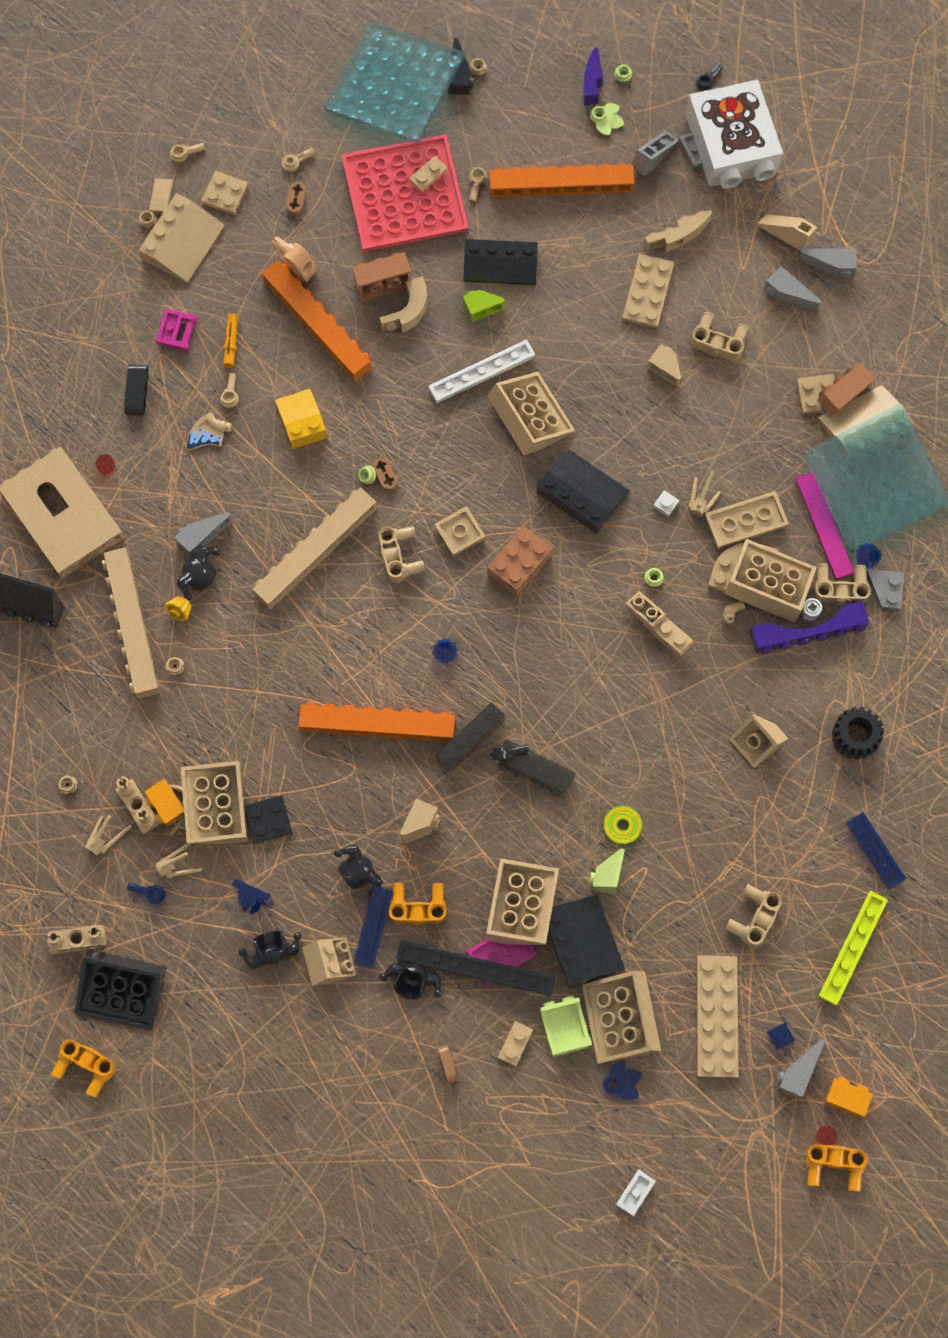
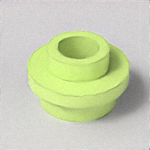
M620 65L615 70V78L619 82H627L632 78V70L627 65Z
M366 465L359 470L358 476L361 482L371 484L376 478V473L372 466Z
M651 568L645 573V582L649 586L657 587L662 584L664 576L659 569ZM656 576L657 580L653 581L650 577Z

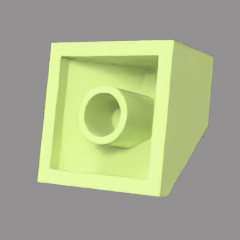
M621 848L601 863L596 868L595 873L591 872L589 884H593V891L615 895L625 849Z

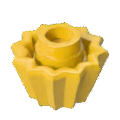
M177 596L165 603V609L173 619L182 622L188 619L191 604L186 598Z

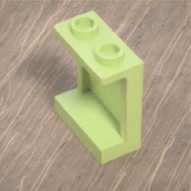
M574 996L563 998V1002L555 1004V1001L544 1003L543 1007L540 1008L552 1057L592 1046L579 998L574 999Z

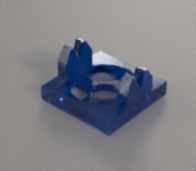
M238 879L234 880L232 887L239 894V905L242 906L243 912L251 908L250 915H254L259 911L261 905L272 909L274 901L269 893Z

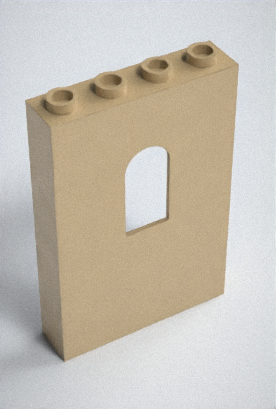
M61 446L57 449H52L47 456L35 460L30 467L20 470L16 476L4 480L0 485L1 494L61 579L125 538L120 528ZM43 483L53 484L69 506L55 517L52 516L37 494L39 486Z

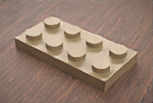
M639 254L622 321L658 329L674 261Z
M776 491L705 513V519L717 549L789 526Z

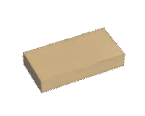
M155 178L149 211L163 214L170 203L174 184L173 180Z

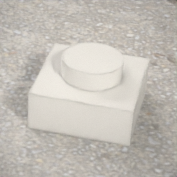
M663 491L654 503L653 508L669 517L680 500Z

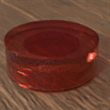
M104 454L96 459L95 464L100 473L109 474L114 470L115 462L110 455Z
M823 1126L818 1129L816 1140L820 1145H833L837 1140V1133L834 1128Z

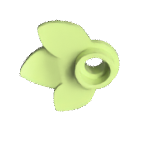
M608 103L603 107L596 106L592 109L590 118L596 123V129L601 134L609 136L611 129H619L624 125L622 118L617 115L620 108L619 105Z

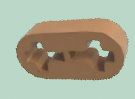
M294 182L289 188L286 207L288 213L292 216H298L303 211L306 188L301 182ZM297 189H301V191H299L298 196H296L295 191H297ZM297 202V207L292 209L294 203Z
M377 458L373 462V468L381 487L386 492L396 490L398 481L389 461L385 458ZM379 464H382V466H384V468H385V472H384V473H383L382 470L378 467ZM386 477L393 481L392 486L386 484Z
M448 1045L438 1047L448 1084L457 1082L458 1078Z

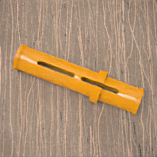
M236 314L227 315L225 345L222 350L224 352L223 367L234 368L239 318Z

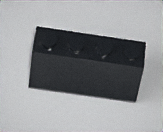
M465 239L463 281L536 285L538 242Z

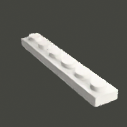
M524 340L428 387L438 404L535 358V353L529 342Z

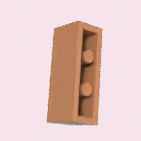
M862 362L857 366L853 364L845 371L847 374L844 377L842 375L838 376L833 381L834 385L832 387L827 385L820 392L822 395L817 400L831 417L876 380Z

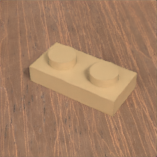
M435 156L409 178V182L423 193L448 171V167Z
M515 1021L498 1059L516 1067L533 1029Z

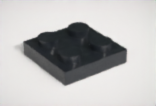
M282 795L245 805L255 844L293 833Z

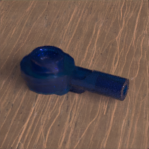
M129 882L127 890L145 895L148 902L154 905L162 903L166 896L165 890L159 885L146 888Z

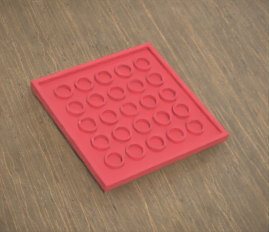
M446 134L342 154L363 252L469 231ZM436 156L448 167V171L421 193L409 182V178Z

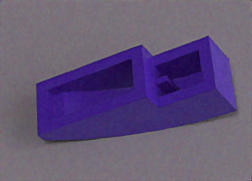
M598 47L593 49L586 65L583 87L584 105L598 104V88H602L603 85Z

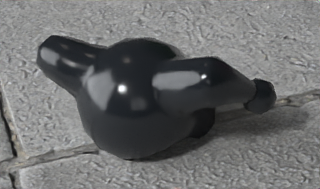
M203 546L193 558L188 559L183 565L182 576L177 580L176 584L183 593L184 598L188 601L192 599V595L188 592V585L198 591H202L208 588L214 581L216 569L207 561L209 554L219 556V548L213 549Z
M355 844L342 849H336L334 851L335 857H341L342 854L349 855L338 866V870L345 882L354 890L365 883L372 884V890L368 892V896L371 899L375 898L383 882L381 877L374 871L370 859L362 855L359 847Z
M277 930L263 933L253 939L256 951L253 957L247 955V951L244 948L239 949L238 954L243 957L251 969H257L265 963L276 964L282 961L283 958L294 956L299 952L302 935L299 932L295 933V940L290 945L286 943L283 931Z
M414 963L404 966L391 964L385 973L379 976V979L385 982L389 976L395 975L393 988L397 994L406 999L416 1000L421 998L427 985L434 986L435 997L440 998L442 996L440 975L426 972L420 965Z

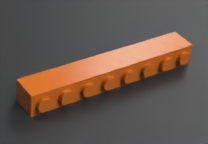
M603 164L601 166L568 165L566 167L549 166L547 168L531 167L523 169L515 167L512 169L496 168L490 170V198L631 193L634 191L633 164Z
M277 260L261 272L266 285L354 382L372 369L370 356L359 349L360 346L354 339L351 340L348 337L344 327H339L336 324L337 321L332 314L328 315L325 312L323 304L320 301H315L312 292L309 289L305 290L301 280L291 274V270L285 263L282 264Z
M307 702L306 704H301L299 730L300 732L454 742L455 715H452L450 712L433 714L432 711L422 710L421 713L413 712L411 709L394 711L393 708H383L382 710H377L371 706H364L363 709L356 708L353 705L336 707L335 704L329 703L325 704V706H320L317 703Z

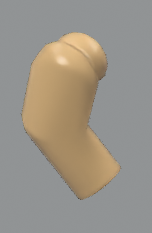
M739 601L727 605L722 615L723 622L727 624L733 623L736 612L745 610L744 603Z

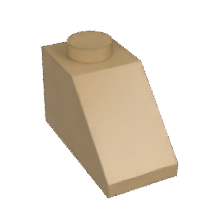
M660 344L649 359L647 369L678 388L681 374L677 355L670 347Z

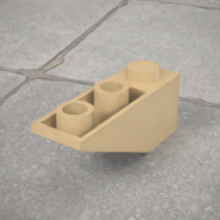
M766 214L757 223V226L800 251L801 248H807L811 244L817 229L815 225L803 218Z

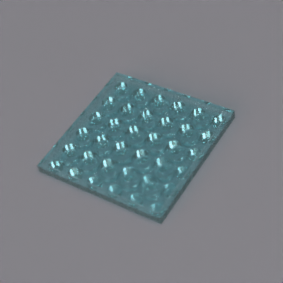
M371 21L324 107L325 111L419 143L458 71L465 53L464 51Z
M902 403L802 452L852 553L948 506V495Z

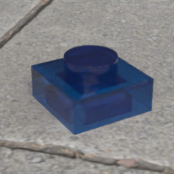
M786 1023L767 1031L776 1050L795 1041Z

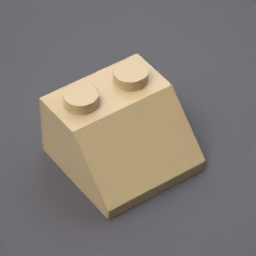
M416 798L401 829V842L405 844L430 835L433 829L436 830L440 823L438 808Z

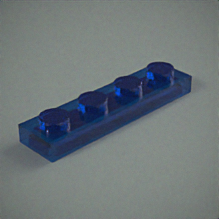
M864 812L846 822L888 890L906 880L903 872Z
M378 886L372 887L353 963L369 968L374 967L393 894L392 890Z

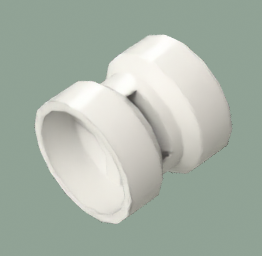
M815 598L807 599L801 611L802 618L807 622L816 621L822 611L821 602Z

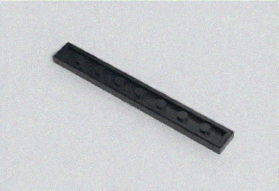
M404 940L400 941L396 960L547 996L552 995L555 976Z

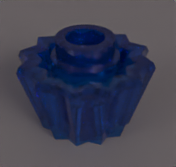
M866 542L856 550L858 564L865 565L866 568L875 567L881 560V550L873 543L868 544Z
M443 638L442 640H437V643L433 645L434 650L432 653L434 654V659H437L439 663L444 662L447 664L449 661H454V658L458 656L457 651L459 649L451 639Z

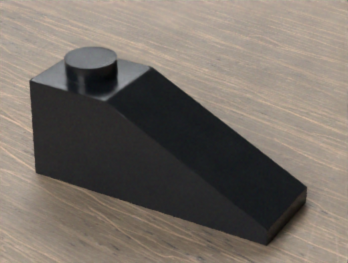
M454 38L447 84L448 93L469 95L470 89H473L474 78H471V70L458 38Z

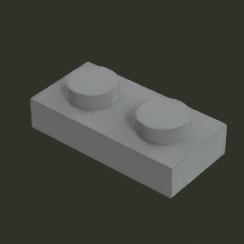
M693 133L680 136L679 143L692 168L702 167V160H700L698 148L693 139Z

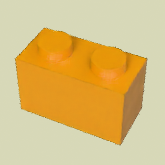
M165 779L144 791L148 796L145 798L146 802L151 808L155 807L158 812L155 816L161 824L165 823L169 827L184 817V807Z
M843 1077L834 1078L831 1081L824 1103L859 1118H864L873 1093L868 1092L869 1088L857 1085L856 1087L849 1084L850 1081Z

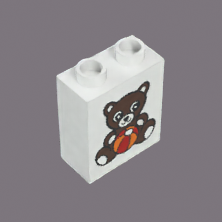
M758 80L689 94L685 116L690 131L693 133V139L698 148L700 160H702V167L709 187L721 185L722 188L728 189L739 185L744 179L755 177L757 181H765L775 176L783 156V151Z

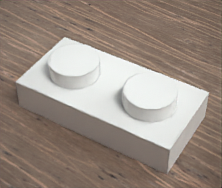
M638 1169L616 1205L634 1216L656 1181Z

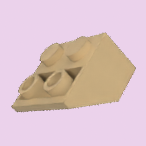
M347 937L316 940L302 947L312 986L329 984L356 976Z

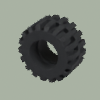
M857 707L845 710L838 717L832 730V740L836 742L835 748H840V753L842 755L844 753L848 754L847 758L850 759L852 756H855V759H860V757L864 759L869 754L872 755L883 739L884 728H881L883 725L882 721L877 720L879 717L877 714H871L872 710L864 711L865 707H860L859 710H857ZM850 725L862 726L868 733V740L863 742L853 740L847 732V727Z

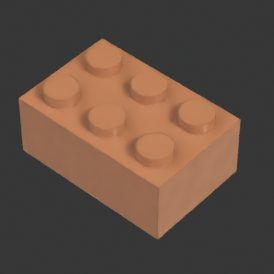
M405 252L394 253L389 257L377 258L372 262L359 263L352 267L354 285L360 303L406 290V281L412 280L411 269Z
M522 526L489 564L487 575L517 597L552 557L553 548Z

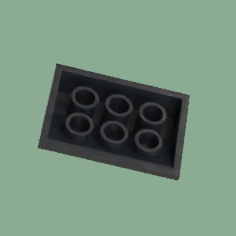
M570 449L547 470L537 483L536 493L596 534L630 492V490Z
M0 573V611L9 617H22V620L29 623L36 621L43 627L50 628L53 626L57 628L65 607L53 588Z
M598 895L552 907L548 934L569 989L625 970Z
M89 950L82 961L74 1013L152 1030L167 967Z

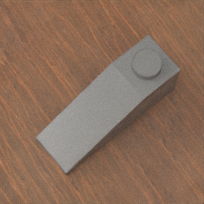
M664 131L637 150L632 162L633 169L639 174L646 176L663 161L679 143V140L667 131Z
M801 248L800 261L835 277H854L857 269L856 249Z
M782 266L766 280L764 289L771 297L816 312L819 310L822 301Z
M229 512L188 524L185 528L182 527L176 532L175 541L193 558L201 547L206 546L233 521L232 516Z
M821 1039L789 1066L785 1072H780L776 1082L779 1084L778 1090L799 1099L803 1097L825 1040Z

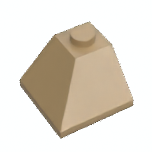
M754 714L729 740L752 767L755 768L777 751L788 738L776 724Z

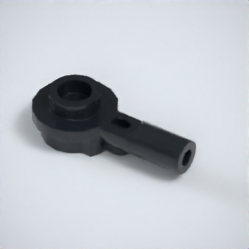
M718 63L709 73L700 75L695 84L697 89L700 91L710 90L713 87V78L722 70V65Z
M528 745L517 746L511 750H505L504 747L494 748L490 756H492L493 761L510 758L516 754L528 753L529 748Z

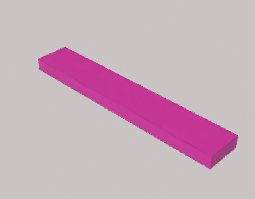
M814 472L797 477L795 481L835 580L853 575L854 570Z

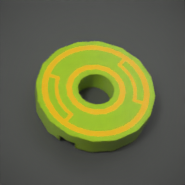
M618 806L607 813L603 829L611 842L617 845H628L639 838L642 831V820L634 809L628 806ZM618 822H627L628 828L620 830L617 826Z

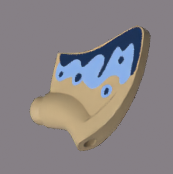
M212 412L202 416L189 433L186 443L187 450L210 445L221 447L224 433L231 432L232 424L216 419Z

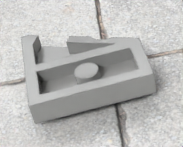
M868 568L867 576H869L872 582V588L878 597L877 601L880 608L900 611L904 573Z

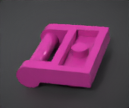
M165 309L156 344L187 352L190 346L188 343L193 326L197 323L198 317L188 313ZM182 321H187L182 341H177Z

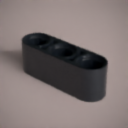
M128 365L124 401L125 415H145L149 374L148 365Z

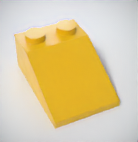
M311 389L275 400L292 450L327 439L326 429Z

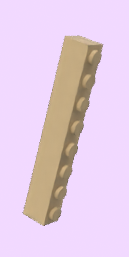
M361 487L357 491H352L344 503L336 506L335 512L330 516L327 515L317 529L313 528L304 541H299L290 554L284 555L281 562L267 572L265 578L259 579L254 584L252 589L254 595L271 610L377 509L376 501Z
M126 547L105 552V559L102 560L104 570H108L109 577H106L108 588H112L113 594H110L112 606H116L114 618L116 623L120 624V629L117 631L120 641L123 640L124 647H121L123 657L128 660L125 668L127 675H131L132 682L129 683L131 693H135L138 699L159 694V685L129 553Z

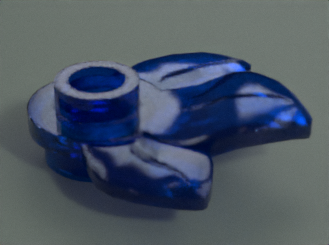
M624 1060L617 1061L611 1066L610 1075L604 1079V1090L611 1095L617 1094L623 1100L636 1099L639 1097V1093L634 1086L639 1082L642 1073L635 1069H626ZM615 1081L617 1087L611 1088L609 1083Z

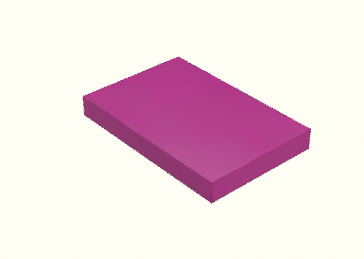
M486 940L466 951L468 956L514 967H520L537 957V953L532 945L503 944ZM483 980L486 986L492 983Z

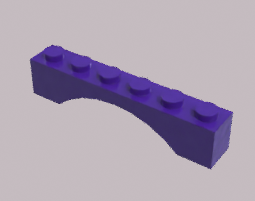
M863 601L844 605L832 619L816 627L789 629L769 622L752 626L750 635L755 653L767 654L772 652L773 649L780 648V650L790 648L791 645L798 644L802 646L816 639L817 641H824L830 636L841 637L851 631L859 633L865 630L869 620Z

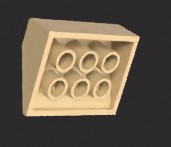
M176 193L140 247L141 259L189 283L225 225L193 201Z
M539 372L498 382L487 395L523 455L540 451L575 432V429Z
M882 385L851 400L832 417L828 412L818 417L819 422L845 464L910 432L914 424L905 408Z
M746 539L724 594L795 623L802 611L817 567Z
M233 761L180 767L187 844H235L248 842L240 762Z
M500 858L486 941L503 944L546 945L559 868Z
M635 970L582 984L597 1064L661 1051L645 972Z

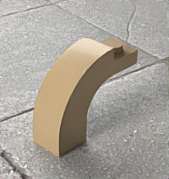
M423 276L406 281L409 302L404 309L380 317V325L383 332L393 331L397 327H401L402 333L416 326L423 318L427 308V288Z

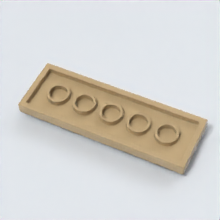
M697 956V1077L738 1078L737 956Z

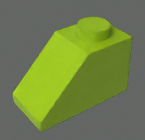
M477 290L470 291L463 296V305L471 322L505 310L504 298L491 293Z

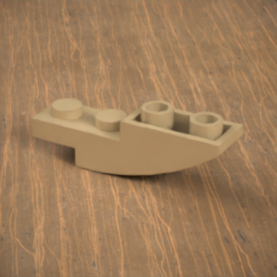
M711 210L699 211L689 217L683 216L676 221L675 228L669 227L659 233H650L645 237L644 241L646 251L664 247L665 252H668L688 243L710 223Z
M640 591L626 602V606L662 644L667 648L670 647L679 656L683 655L694 644L693 639L666 617V613Z

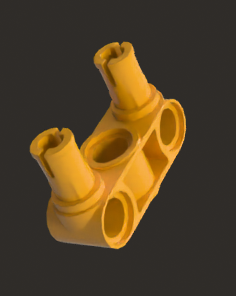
M393 883L392 901L389 904L391 921L396 924L411 925L443 923L447 916V905L444 901V884H432V901L430 903H406L404 901V883ZM396 909L403 911V915L399 918L392 915ZM436 909L443 911V915L439 918H435L432 915V912Z
M66 1040L60 1046L59 1060L51 1075L61 1080L68 1066L74 1062V1064L94 1073V1078L86 1093L97 1098L104 1083H107L115 1075L116 1065L97 1051L85 1045L83 1046L74 1040ZM74 1045L75 1052L67 1055L66 1050L68 1046ZM109 1063L110 1070L107 1073H102L101 1068L103 1064Z
M813 1145L806 1150L807 1167H809L808 1186L819 1187L821 1168L825 1166L835 1169H848V1172H850L848 1191L861 1192L862 1174L868 1161L865 1152L833 1145ZM813 1149L820 1152L821 1157L819 1160H814L811 1157ZM854 1154L861 1157L862 1162L860 1165H855L852 1162Z

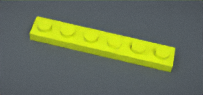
M869 891L818 995L819 998L837 1006L888 899Z

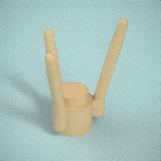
M714 470L710 472L700 498L697 497L696 500L698 478H694L691 500L688 507L690 508L689 511L696 516L703 517L705 513H708L721 494V491H718L707 505V501L704 498L712 481Z
M109 815L100 828L103 821L101 816L85 847L97 856L100 852L104 854L111 845L132 828V825L126 827L104 846L105 841L100 836L108 825L111 816Z
M184 844L156 863L161 877L167 876L169 879L174 876L202 871V868L173 872L176 869L174 863L188 856V853L185 852L175 858L173 857L191 844Z

